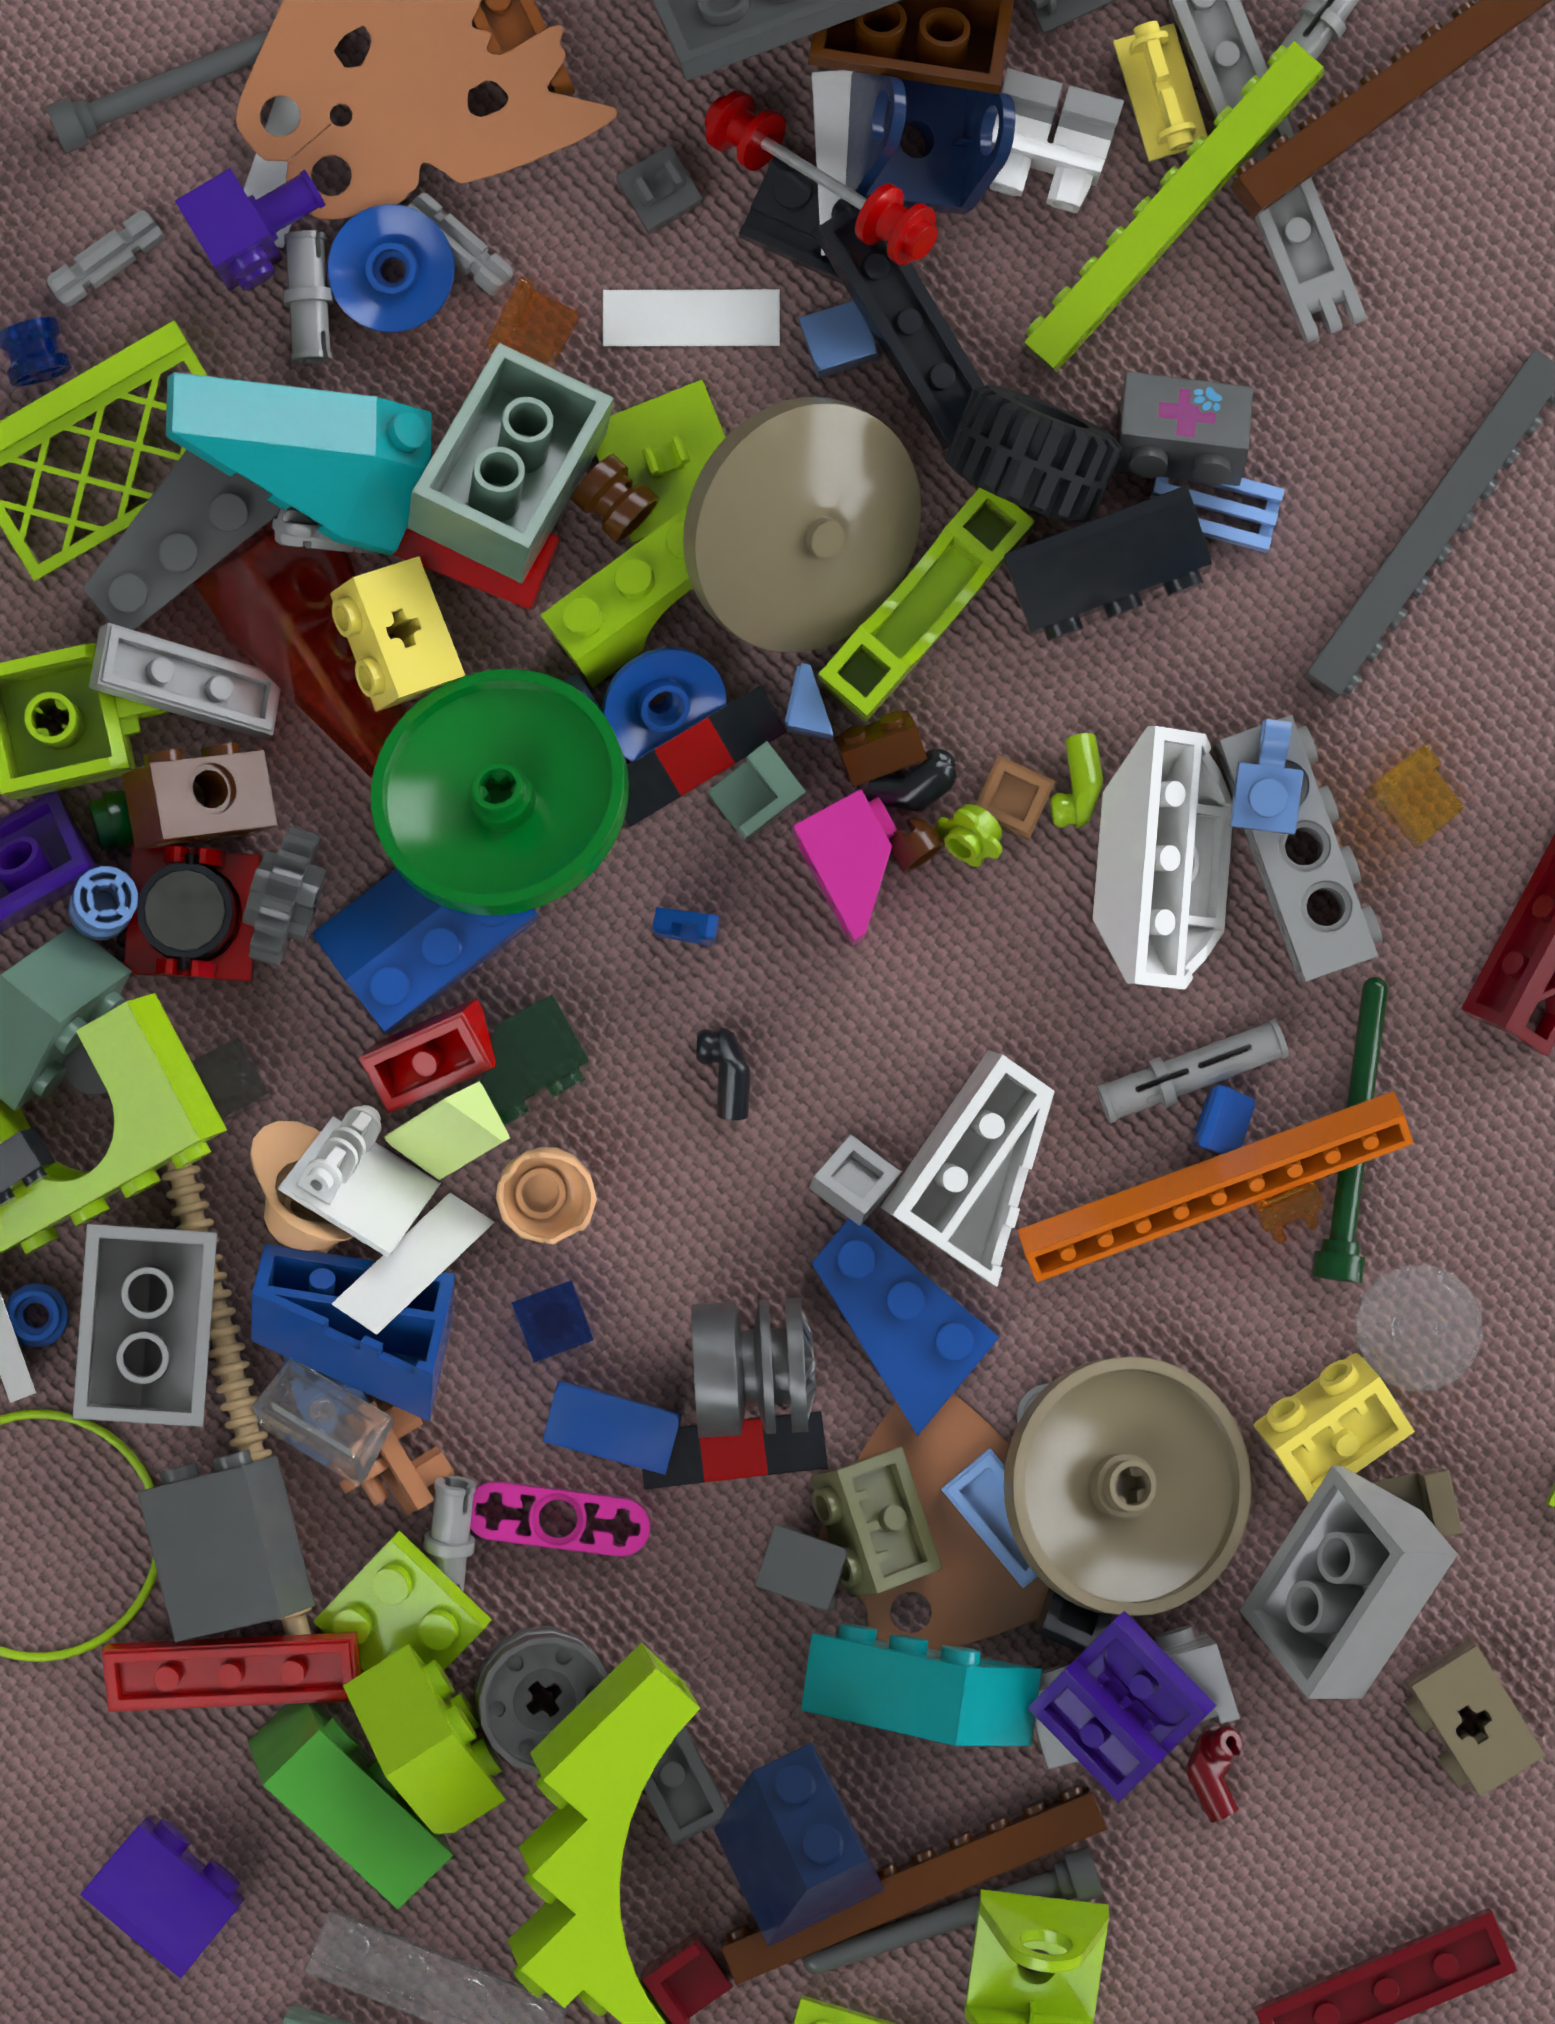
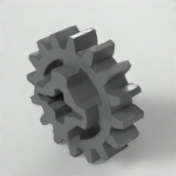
M289 826L288 832L284 835L281 849L278 850L277 854L264 851L261 863L255 871L247 905L242 917V923L254 926L255 929L250 942L248 957L279 967L282 959L285 957L288 943L291 942V939L305 941L317 911L320 894L327 874L326 869L314 866L319 849V834Z

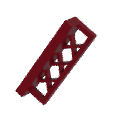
M1555 834L1461 1007V1010L1472 1018L1507 1032L1533 1051L1547 1057L1555 1044ZM1545 999L1546 1012L1536 1031L1533 1032L1526 1027V1024L1537 1003Z

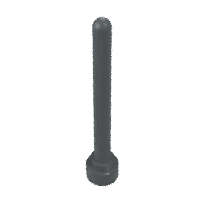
M269 30L89 103H85L84 98L71 102L70 98L67 97L47 105L46 109L65 154L89 145L87 138L98 134L96 127L254 64Z
M1089 1846L1064 1853L1065 1860L1054 1863V1871L992 1890L1050 1898L1063 1895L1066 1900L1078 1898L1079 1901L1083 1902L1104 1896ZM980 1895L854 1935L804 1956L803 1966L811 1974H820L975 1924Z

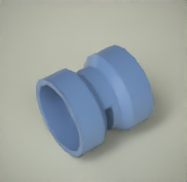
M100 866L88 870L80 877L69 900L68 914L72 925L81 935L91 940L105 941L117 937L126 929L137 908L138 892L134 881L125 872L115 867Z

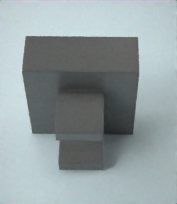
M671 144L616 176L620 188L648 235L703 204V198Z

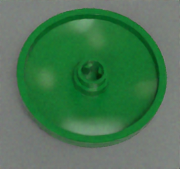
M495 669L466 675L444 684L419 700L398 721L387 737L374 767L370 796L371 813L376 833L386 854L402 878L415 890L439 905L456 911L487 916L521 913L553 902L580 885L596 870L613 847L620 833L627 810L629 780L625 757L612 726L597 705L585 694L572 685L543 673L520 669Z

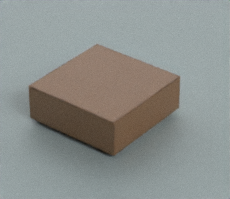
M998 755L975 805L987 810L998 821L1002 829L1029 841L1056 781Z

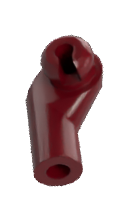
M1214 1725L1202 1732L1186 1765L1187 1776L1210 1823L1220 1821L1234 1814L1239 1809L1224 1778L1234 1756L1241 1754L1243 1741L1238 1731L1229 1726Z

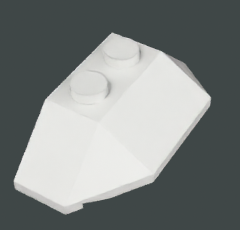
M1147 726L1103 791L1093 921L1128 984L1185 990L1193 979L1192 974L1206 960L1224 933L1233 828L1229 827L1232 799L1221 771L1209 753L1211 746L1204 733Z

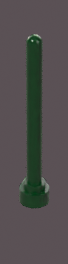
M1379 977L1367 979L1362 987L1346 1108L1374 1098L1388 994L1386 982ZM1365 1162L1338 1172L1329 1239H1322L1321 1251H1314L1312 1277L1362 1283L1365 1257L1359 1256L1361 1244L1354 1242Z

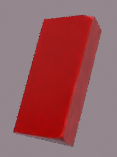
M477 998L386 1037L373 1044L359 1057L388 1114L496 1066L484 1012Z

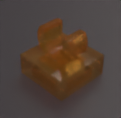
M1314 1181L1249 1204L1265 1232L1270 1231L1278 1243L1287 1241L1283 1225L1302 1217L1310 1231L1317 1228L1318 1217L1315 1211L1325 1207Z

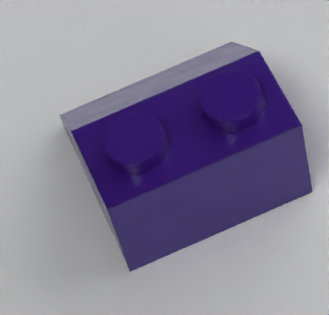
M146 1817L85 1887L80 1896L181 1979L245 1898L236 1891L240 1886V1882L225 1867L213 1860H210L205 1865L187 1850L191 1842L177 1827L164 1819L155 1824Z

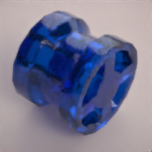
M40 317L26 320L0 331V349L8 353L11 363L7 370V375L12 386L20 387L42 383L62 376L71 370L72 366L68 355L62 352L58 346L57 338L61 330L55 317Z

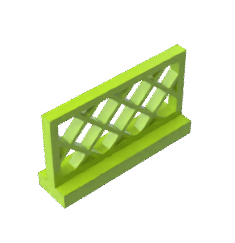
M175 320L0 421V468L8 463H14L35 469L26 506L0 499V526L34 582L129 527L147 503L146 501L126 513L130 495L150 499L153 493L132 488L142 451L174 460H179L186 451L182 447L180 454L144 445L152 408L165 411L167 409V404L154 401L161 374L184 361L191 374L208 376ZM151 381L147 398L128 394ZM118 399L145 405L136 442L100 433L106 406ZM96 413L92 430L73 426ZM63 431L90 437L81 474L45 465L51 438ZM98 439L134 449L125 486L89 476ZM41 445L37 462L18 458ZM43 471L79 481L70 518L34 508ZM87 483L123 492L117 519L105 526L78 520ZM7 509L24 513L20 531ZM32 515L68 524L62 551L40 564L26 542ZM76 527L94 531L72 544Z

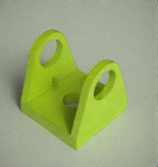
M980 1889L964 2004V2015L969 2024H1094L1109 1922V1905ZM1034 1949L1044 1950V1951L1048 1952L1049 1954L1038 1953V1952H1035V1951H1033V1950H1034ZM1023 1967H1026V1968H1029V1969H1032V1970H1036V1971H1040V1972H1031V1971H1028V1970L1024 1969Z

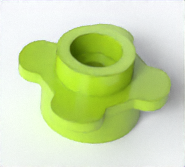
M965 804L953 814L952 818L940 817L935 823V828L939 835L944 838L948 851L954 857L970 866L979 867L985 858L997 859L1002 854L1003 849L999 842L1002 838V829L998 821L982 807L974 804Z

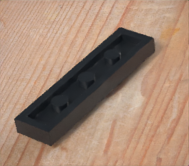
M851 205L811 231L943 450L947 449L954 437L973 388L975 386H983L984 384L911 262L906 265H898L890 260L887 255L888 242L884 240L875 245H866L857 239L855 224L860 209Z

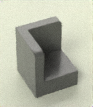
M784 1523L775 1524L755 1586L825 1611L835 1609L838 1596L834 1594L848 1555L847 1550L844 1547L806 1535L807 1531Z

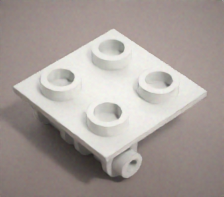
M369 1105L353 1107L347 1112L342 1121L334 1116L330 1119L281 1183L278 1190L354 1236L362 1243L389 1257L436 1192L441 1182L375 1142L381 1132V1117L374 1107Z

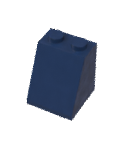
M812 1743L752 1771L719 1820L720 1823L714 1828L769 1947L885 1890L833 1779Z

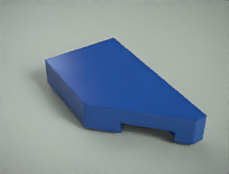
M656 907L652 930L657 937L712 947L717 941L720 920L718 915Z

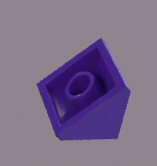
M58 791L47 793L0 819V933L73 893L81 876L90 869L100 867Z

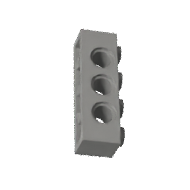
M1289 715L1278 719L1279 721L1292 722L1285 768L1304 770L1296 831L1306 832L1314 838L1318 848L1317 857L1311 865H1298L1290 860L1285 850V842L1289 834L1250 829L1243 830L1298 984H1302L1378 957L1374 944L1382 942L1383 938L1371 906L1361 908L1353 884L1361 882V875L1354 854L1349 846L1339 847L1331 825L1340 821L1333 795L1327 785L1318 788L1310 764L1318 762V755L1312 736L1307 726L1297 728L1293 716ZM1261 726L1221 739L1214 745L1232 799L1237 763L1257 764ZM1315 891L1330 893L1338 903V917L1330 926L1319 925L1308 915L1307 901Z

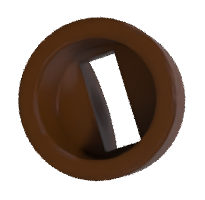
M920 818L906 819L911 831L906 836L895 826L897 831L889 839L892 845L891 853L904 873L920 867L945 847V842L937 830L929 822Z

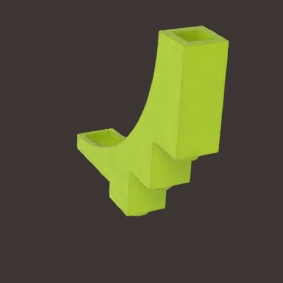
M642 1642L530 1752L541 1775L535 1783L541 1792L558 1808L518 1847L529 1869L524 1875V1879L546 1903L507 1941L518 1964L513 1969V1973L520 1983L534 1996L540 1998L546 1992L565 2008L578 1995L582 2002L597 2016L602 2018L609 2012L622 2024H672L653 1995L636 1974L626 1947L621 1920L620 1877L626 1838L641 1793L662 1755L676 1735L700 1710V1707L685 1681Z

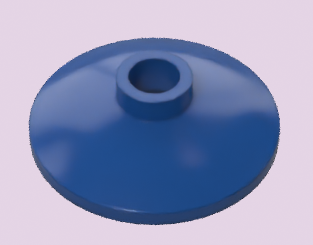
M378 205L353 216L336 235L328 257L329 284L339 306L357 323L379 332H405L425 324L441 310L450 295L454 282V255L444 232L427 215L404 205ZM399 259L405 265V275L398 282H388L384 278L383 268L388 261Z
M658 648L635 657L617 672L605 693L602 713L612 726L624 757L634 762L725 707L726 691L720 675L703 656L684 648ZM667 691V696L663 702L657 705H649L654 696Z

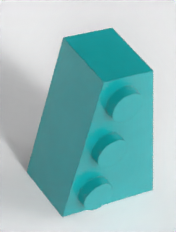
M840 1623L838 1634L812 1633L801 1711L953 1746H1031L1035 1715L1028 1709V1706L1039 1695L1042 1669L980 1658L981 1651L970 1648L943 1645L941 1651L929 1649V1640L919 1637L891 1634L889 1641L876 1639L878 1629L862 1625Z

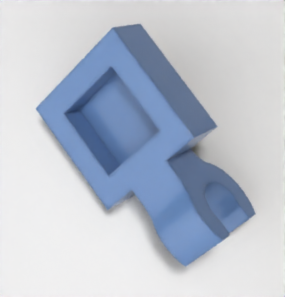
M1272 719L1262 721L1257 764L1237 763L1229 827L1295 835L1304 770L1285 768L1292 722Z

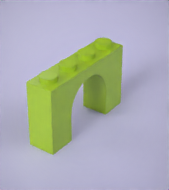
M155 993L126 1001L76 1030L112 1102L114 1132L110 1147L103 1160L92 1171L76 1170L56 1161L45 1169L47 1176L43 1180L29 1188H26L23 1184L14 1190L13 1193L16 1197L0 1208V1253L21 1246L25 1255H28L60 1238L55 1228L56 1226L72 1219L75 1227H78L110 1210L105 1200L106 1198L122 1190L127 1199L152 1187L161 1181L156 1173L157 1169L173 1162L176 1170H179L211 1153L206 1142L227 1131ZM0 1099L1 1144L17 1132L31 1128L20 1108L14 1111Z

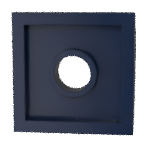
M853 72L851 74L846 186L866 197L869 194L871 195L880 186L891 183L903 191L904 207L911 208L916 204L923 203L934 211L966 214L976 206L1010 155L1016 122L1015 106L1012 97L1001 91L999 94L899 79L881 74L873 75ZM998 114V135L994 149L992 150V132L994 122ZM904 126H912L923 135L925 152L921 158L911 157L902 150L899 143Z

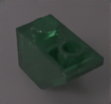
M553 994L496 1025L491 1041L496 1066L482 1073L480 1083L483 1085L505 1126L530 1111L525 1100L547 1089L551 1097L555 1098L586 1080L581 1069L592 1064Z

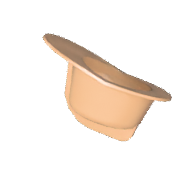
M276 1121L266 1125L252 1140L250 1158L254 1173L266 1196L264 1220L269 1233L286 1247L327 1253L340 1241L354 1238V1236L278 1190L281 1183L320 1134V1131L297 1121Z

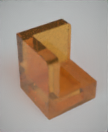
M521 276L487 341L489 352L492 355L498 343H501L554 369L579 320L578 313L536 291L533 281Z

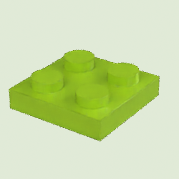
M398 1531L313 1622L324 1633L357 1632L360 1667L364 1671H367L408 1644L425 1665L435 1659L444 1671L487 1627L492 1619L402 1532Z

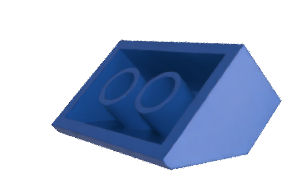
M395 869L312 934L343 979L383 1031L392 1034L541 919L535 909L521 913L489 916L456 911L439 905L423 896L405 881Z

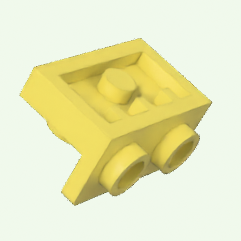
M1353 1353L1344 1360H1338L1328 1365L1321 1372L1319 1378L1293 1396L1285 1397L1274 1403L1267 1414L1254 1423V1427L1259 1435L1272 1449L1300 1494L1308 1503L1332 1465L1343 1466L1356 1474L1415 1432L1381 1377L1358 1353Z

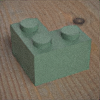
M73 925L0 974V1099L14 1111L36 1095L45 1099L59 1086L67 1072L62 1063L66 1055L72 1052L81 1042L76 1030L125 1002V998L120 993L132 971L95 941L81 935Z

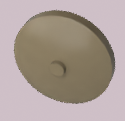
M803 397L786 400L769 406L742 422L729 433L707 460L692 490L685 517L683 543L686 569L696 596L705 610L717 623L737 637L754 646L775 652L796 653L820 649L854 633L899 586L916 548L921 520V495L916 471L907 450L893 431L879 419L851 404L831 398Z
M1116 1357L1095 1360L1077 1366L1052 1381L1036 1396L1026 1409L1012 1436L1006 1457L1003 1487L1007 1518L1015 1542L1028 1565L1051 1590L1075 1605L1094 1612L1120 1615L1125 1611L1129 1616H1143L1165 1612L1181 1606L1207 1589L1220 1576L1231 1561L1243 1537L1249 1516L1252 1484L1248 1454L1242 1435L1226 1406L1208 1386L1189 1372L1164 1361L1145 1357Z

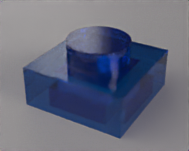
M573 1280L511 1302L533 1362L595 1340Z

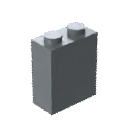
M245 1450L212 1459L214 1471L199 1474L197 1463L159 1472L161 1485L137 1492L175 1642L284 1618L315 1606L277 1456L252 1461L250 1450Z

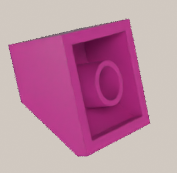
M862 789L792 826V837L852 947L861 943L866 935L892 848L889 839L897 831L880 798L877 797L868 802Z

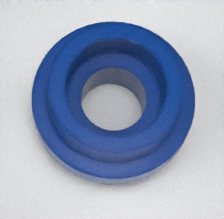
M33 1283L20 1287L10 1296L5 1306L18 1342L28 1347H43L54 1343L63 1335L69 1322V1308L65 1298L58 1290L46 1284ZM34 1303L43 1304L49 1313L48 1321L40 1328L32 1326L27 1320V1310Z

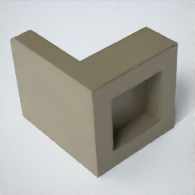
M1437 1467L1371 1482L1420 1509L1443 1537L1463 1534L1449 1470Z

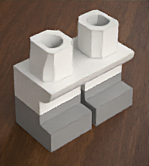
M1008 68L1002 92L1009 94L1014 102L1016 116L1015 134L1007 162L989 188L1000 193L1022 197L1029 168L1054 174L1046 204L1061 210L1078 213L1089 192L1090 186H1097L1124 100L1069 85L1053 143H1048L1047 139L1063 83ZM998 114L992 132V150L998 135Z

